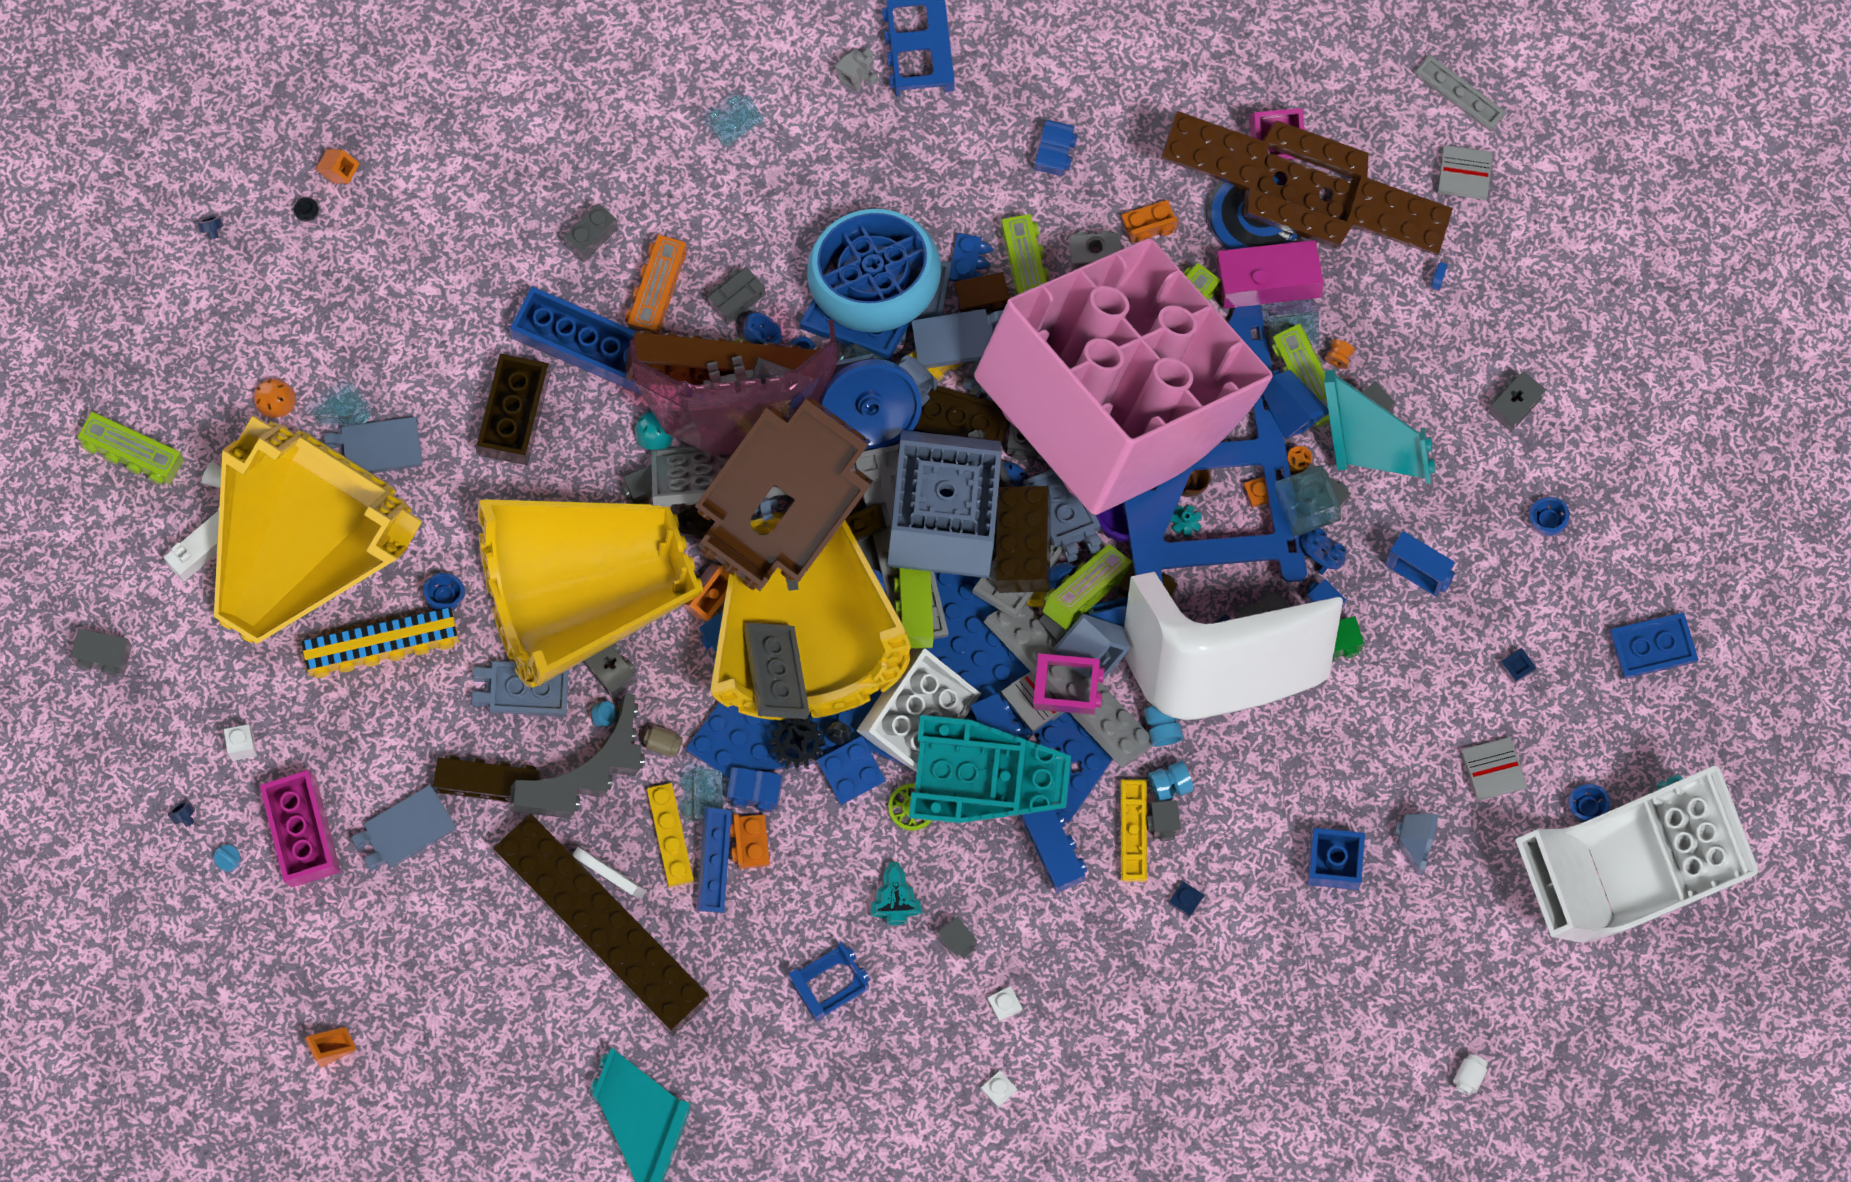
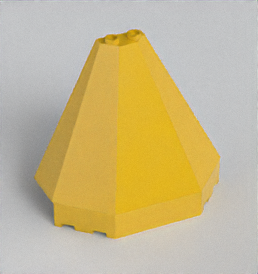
M252 416L238 441L235 440L222 450L214 617L219 620L223 627L234 629L241 633V637L244 640L258 644L397 560L408 549V545L422 524V521L411 514L412 509L403 499H398L394 496L396 490L391 485L313 436L300 430L294 434L288 430L287 426L271 421L267 424L258 417Z

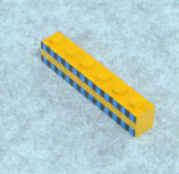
M451 607L301 641L307 671L310 677L315 676V678L326 677L330 675L329 672L337 670L349 672L354 670L355 666L363 664L366 667L375 666L385 659L398 661L405 658V655L412 653L424 655L429 653L430 649L438 647L441 650L453 648L456 643H460Z

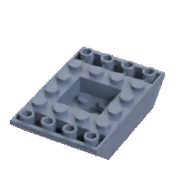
M906 430L900 431L887 567L989 578L1000 477L1001 441ZM947 488L953 492V495L951 497H944L939 491Z

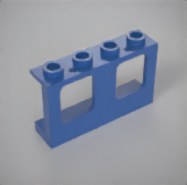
M886 0V7L882 8L883 22H888L889 27L888 30H884L885 42L891 45V52H887L888 67L893 66L894 74H889L890 87L896 90V97L900 96L901 90L944 86L945 92L954 91L955 80L945 0ZM926 7L928 18L927 30L904 33L895 31L893 10L895 8ZM929 50L931 52L933 74L906 78L900 76L899 53Z

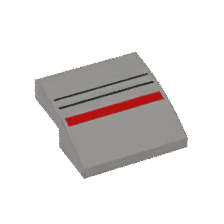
M1444 145L1438 193L1487 200L1493 152Z
M1032 672L1001 691V695L1007 700L1010 707L1031 733H1034L1050 720L1054 721L1064 712L1034 709L1033 700L1036 677ZM1046 688L1045 698L1056 699Z
M1510 737L1461 750L1462 759L1469 773V781L1477 801L1527 789L1523 771Z

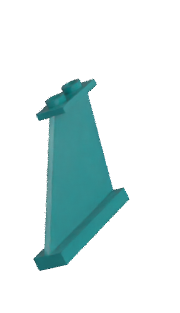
M1326 370L1324 384L1337 470L1348 469L1349 464L1425 478L1426 484L1431 483V474L1436 473L1434 458L1430 459L1429 452L1433 451L1432 438L1426 435V428H1420V432H1418L1336 375V370Z
M610 1048L609 1054L604 1053L599 1066L602 1069L599 1078L595 1077L590 1092L593 1093V1100L599 1102L635 1182H664L689 1116L691 1104L678 1100L618 1053L616 1049Z

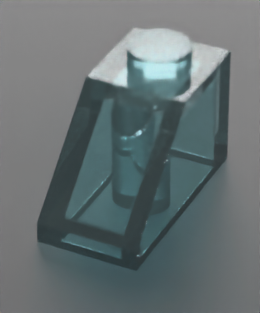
M350 383L312 411L317 424L336 426L363 424L370 418V414L373 413L370 404L353 383Z

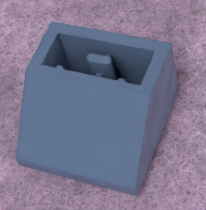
M1085 614L1079 617L1054 647L1055 652L1061 656L1100 659V667H1105L1104 679L1131 649L1122 626ZM1073 667L1081 676L1092 679V668Z

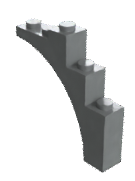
M625 693L620 699L617 719L609 738L601 750L588 762L571 772L555 778L537 781L516 780L511 786L509 811L571 818L575 811L579 810L580 796H576V794L603 797L607 790H611L613 777L609 773L635 776L640 769H643L645 755L641 753L642 745L632 744L636 740L637 732L636 728H633V718H637L638 703H635V695Z

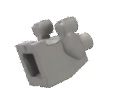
M867 48L862 53L856 49L845 55L835 66L839 81L856 91H859L862 87L861 83L863 80L871 85H875L879 80L878 75L875 73L869 74L874 65L873 51Z

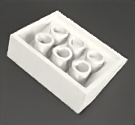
M925 648L911 649L909 652L910 662L903 675L893 686L880 695L857 729V732L876 747L916 772L920 742L917 741L920 715L965 719L970 711V705L974 704L981 695L979 691Z

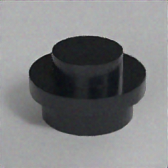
M301 198L294 206V213L300 221L309 222L317 217L319 207L315 200Z
M833 722L827 728L826 735L832 743L842 745L851 740V729L844 723Z

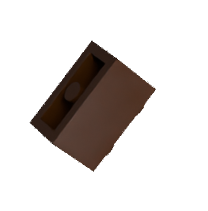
M1003 272L955 282V294L960 313L982 309L992 313L1004 310L1010 299Z

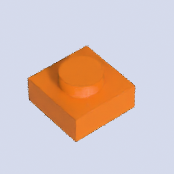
M1264 477L1244 483L1243 486L1251 508L1269 503Z

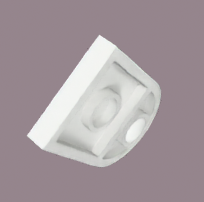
M577 847L572 855L635 897L641 899L647 891L580 847Z

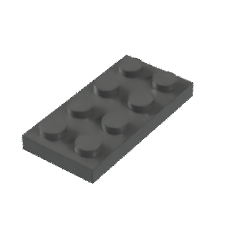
M746 623L744 634L758 716L806 719L810 712L795 627L789 625Z

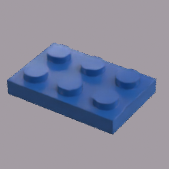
M1684 612L1610 630V636L1623 679L1697 663L1699 660Z

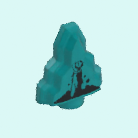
M889 862L883 874V886L877 890L876 900L871 902L870 917L886 918L887 925H903L907 923V917L922 914L920 900L915 898L913 888L906 884L905 872L899 862Z

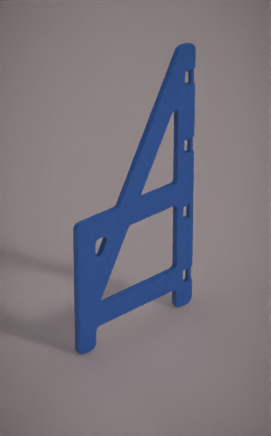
M1261 305L1235 307L1228 324L1272 372ZM1258 328L1260 340H1252L1250 329ZM1263 394L1252 407L1258 437L1256 440L1221 442L1201 460L1178 476L1158 485L1155 490H1148L1124 502L1135 576L1155 572L1163 584L1161 575L1163 569L1276 560L1279 563L1281 577L1284 581L1300 582L1305 579L1307 568L1301 544V534L1284 436L1271 410H1264L1262 399L1265 398ZM1255 465L1263 468L1273 534L1172 543L1164 541V534L1192 471ZM1282 468L1284 481H1276L1275 470ZM1295 540L1297 553H1289L1287 541Z

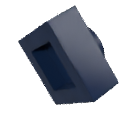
M1522 648L1500 662V665L1514 684L1536 670V666Z
M1183 881L1168 904L1190 918L1205 895Z

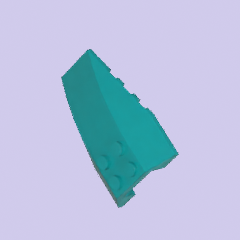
M920 715L917 739L920 742L915 792L911 794L909 818L967 823L1066 808L1072 756L973 720Z

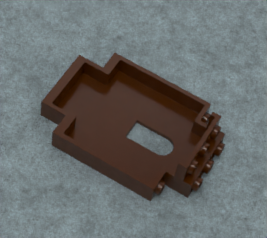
M809 395L791 419L769 404L695 505L699 509L697 512L707 520L712 518L715 521L698 544L701 548V553L711 560L715 558L721 562V567L729 574L734 575L736 573L743 579L742 583L751 590L756 588L761 591L777 568L782 570L781 574L788 580L793 581L795 579L799 582L872 484L873 480L853 466L869 445L870 440ZM776 485L794 498L795 501L770 533H757L751 526V517L772 487Z

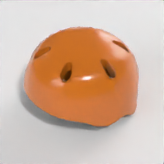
M272 378L258 385L254 393V402L257 410L262 415L271 418L283 417L293 410L296 394L288 383L281 379Z

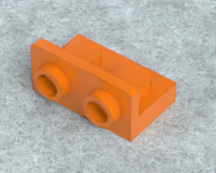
M1168 200L1121 215L1131 243L1152 239L1153 236L1160 234L1161 236H1168L1174 233L1175 229H1178L1179 220L1177 216L1174 217Z
M734 814V822H731L730 836L736 837L737 846L732 847L733 862H738L739 869L770 866L765 814L744 817Z

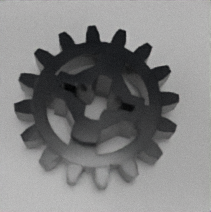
M809 717L803 721L796 718L791 721L790 718H786L785 724L778 721L777 727L779 730L771 731V735L776 739L769 740L770 746L775 747L771 750L772 756L779 755L777 763L780 764L785 761V768L787 770L791 765H795L796 771H799L800 765H804L806 769H809L810 761L817 764L818 759L816 755L823 756L824 751L820 747L825 746V740L819 739L824 735L823 730L816 731L818 723L809 724ZM797 728H803V729H806L807 731L804 732V731L799 730V729H797ZM787 731V738L780 743L783 734ZM793 735L801 742L802 751H800L796 744H793ZM815 742L812 751L807 754L808 747ZM792 754L794 756H797L798 758H792L788 755Z

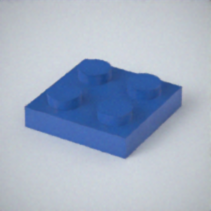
M863 736L818 759V763L840 805L886 782Z

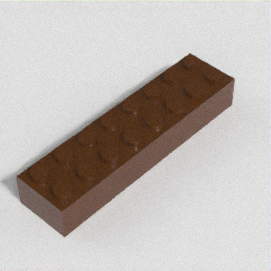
M650 331L634 332L627 351L626 380L704 387L703 380L710 379L707 363L717 361L721 377L734 374L732 358L742 356L745 371L753 370L758 393L807 397L809 395L812 398L821 399L822 393L831 379L827 366L830 362H833L834 352L826 351L824 348L802 349L797 345L782 347L774 343L761 345L752 344V342L746 340L731 342L724 338L711 340L703 339L700 336L680 337L674 333L660 335L653 334Z

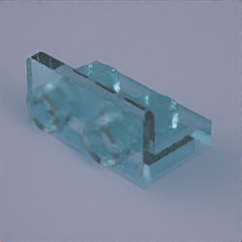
M737 94L727 101L729 106L722 111L720 108H717L707 115L709 120L704 122L706 127L711 128L723 147H726L764 120L749 95L741 97L740 94Z
M693 768L684 773L681 781V788L684 790V801L681 807L684 823L690 824L693 821H703L704 808L723 809L722 771Z

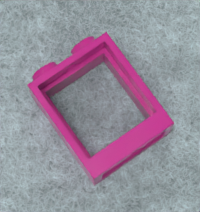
M1038 653L1033 700L1034 709L1095 715L1096 707L1101 708L1102 692L1097 691L1098 682L1103 683L1105 670V667H1100V659ZM1060 665L1092 668L1089 702L1045 698L1048 666Z

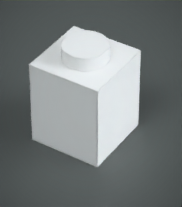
M249 724L224 729L227 752L232 761L257 756L254 733Z

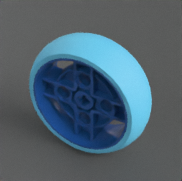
M886 209L860 210L845 215L832 223L816 240L809 256L807 268L808 285L819 308L836 323L862 332H883L896 329L918 317L932 301L938 289L941 275L940 256L929 233L912 218ZM841 254L838 268L827 273L831 263ZM923 267L917 279L906 289L911 272Z

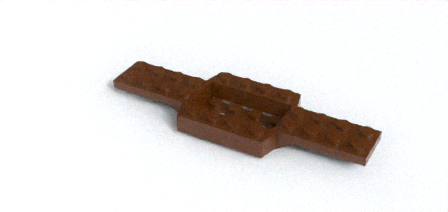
M1176 111L1161 156L1162 160L1228 182L1244 191V217L1310 240H1316L1318 243L1337 248L1342 244L1350 229H1356L1379 235L1433 255H1439L1453 208L1367 178L1368 152L1277 120L1270 126L1264 138L1259 140ZM1268 148L1354 179L1348 181L1269 153ZM1276 172H1282L1286 175L1287 181L1285 185L1280 186L1274 182V174ZM1322 188H1328L1332 192V199L1325 202L1320 198L1319 193Z

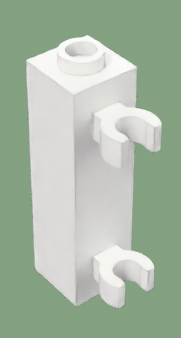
M219 508L213 516L185 540L171 548L172 551L163 557L167 565L183 582L217 554Z

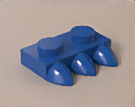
M958 233L949 281L956 282L984 276L976 270L986 269L991 264L985 258L979 256V254L990 253L994 250L993 247L986 241H983L982 237Z

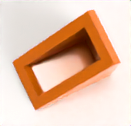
M347 1027L310 1035L305 1038L320 1068L357 1050Z

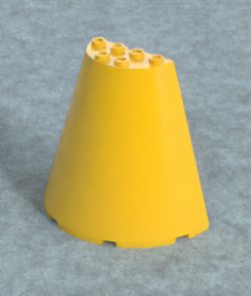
M490 499L479 501L478 522L483 530V533H478L487 592L491 594L495 602L492 612L506 654L510 661H516L517 668H515V672L527 687L532 688L544 684L693 600L703 592L702 582L699 577L696 578L694 573L695 565L691 556L688 557V554L684 552L687 549L686 539L684 535L679 533L678 518L676 514H672L670 506Z
M781 512L772 513L773 519L763 521V518L751 520V526L757 533L767 534L775 528L784 515ZM846 521L842 523L798 582L799 590L788 591L786 578L781 574L782 570L780 568L775 570L761 591L756 588L751 590L742 583L743 579L736 573L734 575L729 574L711 683V695L724 706H737L739 713L752 717L786 720V718L758 716L744 634L746 623L789 625L795 627L808 707L813 718L841 713L871 701V694L881 689L882 693L887 691L900 679L910 662L909 652L911 650L908 634Z

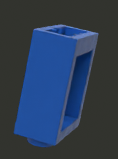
M1402 531L1396 540L1385 563L1386 567L1435 597L1438 596L1440 591L1444 593L1447 591L1456 573L1452 571L1455 564L1454 561L1405 531Z

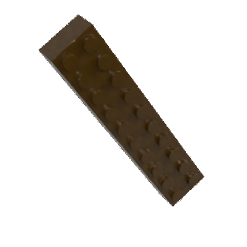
M531 813L493 847L495 855L672 1037L710 1001L709 994Z

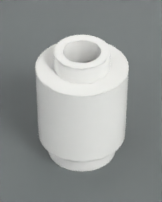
M1469 1054L1467 1058L1463 1059L1453 1080L1454 1084L1457 1085L1456 1089L1465 1095L1477 1093L1488 1071L1486 1068L1488 1063L1479 1056Z

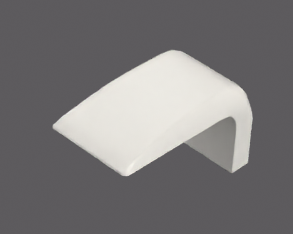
M1155 572L1131 576L1124 631L1131 649L1125 654L1124 658L1146 699L1161 713L1169 717L1182 720L1202 719L1265 705L1318 686L1329 678L1343 600L1341 597L1224 622L1201 624L1186 618L1180 612Z
M1712 766L1578 825L1563 829H1537L1515 839L1551 937L1575 942L1594 941L1629 930L1749 879L1758 873V866L1722 772L1717 766Z

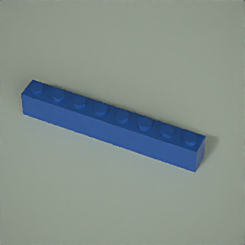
M998 693L970 705V713L975 722L1017 737L1022 735L1016 721L1012 722L1009 717L1011 709L1007 700H1001ZM1049 810L1019 815L1056 894L1084 882L1087 868L1083 859H1077L1075 855L1076 845L1072 836H1066L1064 832L1065 822L1061 813Z

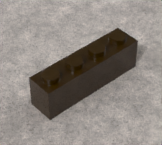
M445 755V758H437L433 789L435 793L510 802L511 786L516 780H541L540 770H536V767L532 765H521L520 768L512 767L510 763L502 761L488 764L485 763V760L478 758L464 761L454 755Z

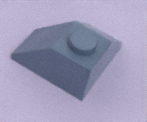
M1405 814L1403 822H1397L1394 835L1399 837L1397 845L1416 874L1423 876L1428 861L1426 858L1433 843L1439 816L1436 814Z

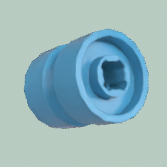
M1154 706L1144 710L1146 722L1152 727L1149 730L1152 746L1171 745L1184 739L1181 724L1176 723L1177 718L1161 713Z
M1183 761L1168 765L1166 771L1160 768L1148 773L1150 786L1157 802L1172 800L1174 794L1183 796L1194 791L1191 777Z

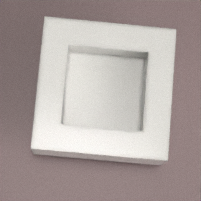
M1011 986L988 997V1001L999 1022L1023 1010Z
M1001 1071L981 1087V1090L997 1108L1002 1106L1018 1091Z

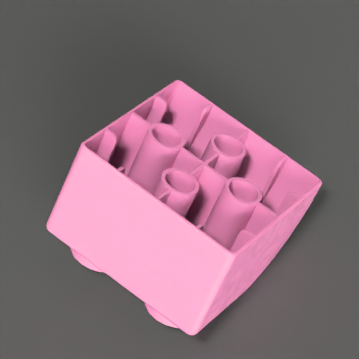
M1152 239L1140 241L1010 298L974 373L975 380L1002 410L1006 419L1022 433L1063 481L1068 491L1093 515L1109 510L1169 481L1201 460L1242 421L1263 394L1273 377L1269 368Z

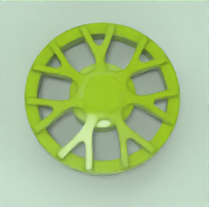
M908 783L898 787L892 793L888 805L892 821L898 827L907 831L924 829L932 822V820H923L924 823L917 825L915 820L911 818L909 825L901 823L905 815L909 817L911 796L909 797L908 789L915 788L916 783ZM899 793L906 798L903 803L895 799ZM902 807L903 813L894 815L892 808Z

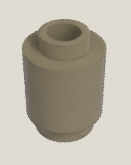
M654 726L652 730H647L643 743L647 744L646 749L667 757L671 755L677 757L683 737L678 736L676 732Z

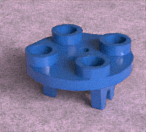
M1315 527L1313 531H1306L1302 535L1301 543L1304 548V557L1308 554L1323 566L1319 571L1321 575L1328 568L1339 569L1345 564L1347 549L1342 544L1335 543L1327 537V533L1323 529Z

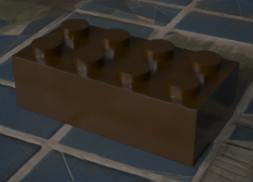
M500 353L476 445L479 456L528 466L551 375L549 363Z
M999 487L996 544V583L999 593L1049 592L1051 560V495L1049 487Z

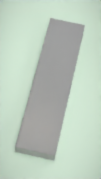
M1430 54L1414 72L1415 76L1490 132L1507 113Z

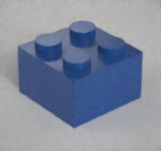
M1313 828L1310 840L1307 885L1359 890L1362 883L1365 833Z

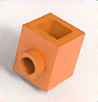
M327 149L315 170L332 183L349 184L360 163L343 149Z

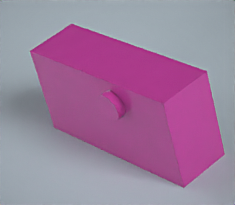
M1316 240L1217 252L1216 267L1218 278L1221 279L1220 291L1224 309L1322 298L1324 281Z
M309 770L260 785L284 882L292 888L341 873L317 777Z

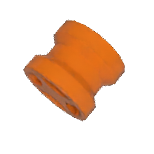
M1334 339L1331 343V351L1326 354L1325 360L1330 365L1340 369H1347L1350 363L1348 359L1350 356H1353L1355 348L1348 342Z
M1295 446L1289 451L1287 459L1290 472L1294 475H1301L1312 463V453L1308 448Z

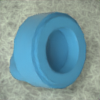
M610 701L597 702L593 706L591 713L593 724L598 727L614 724L617 713L613 703Z
M223 845L216 849L214 861L220 870L230 872L239 866L241 856L234 846Z

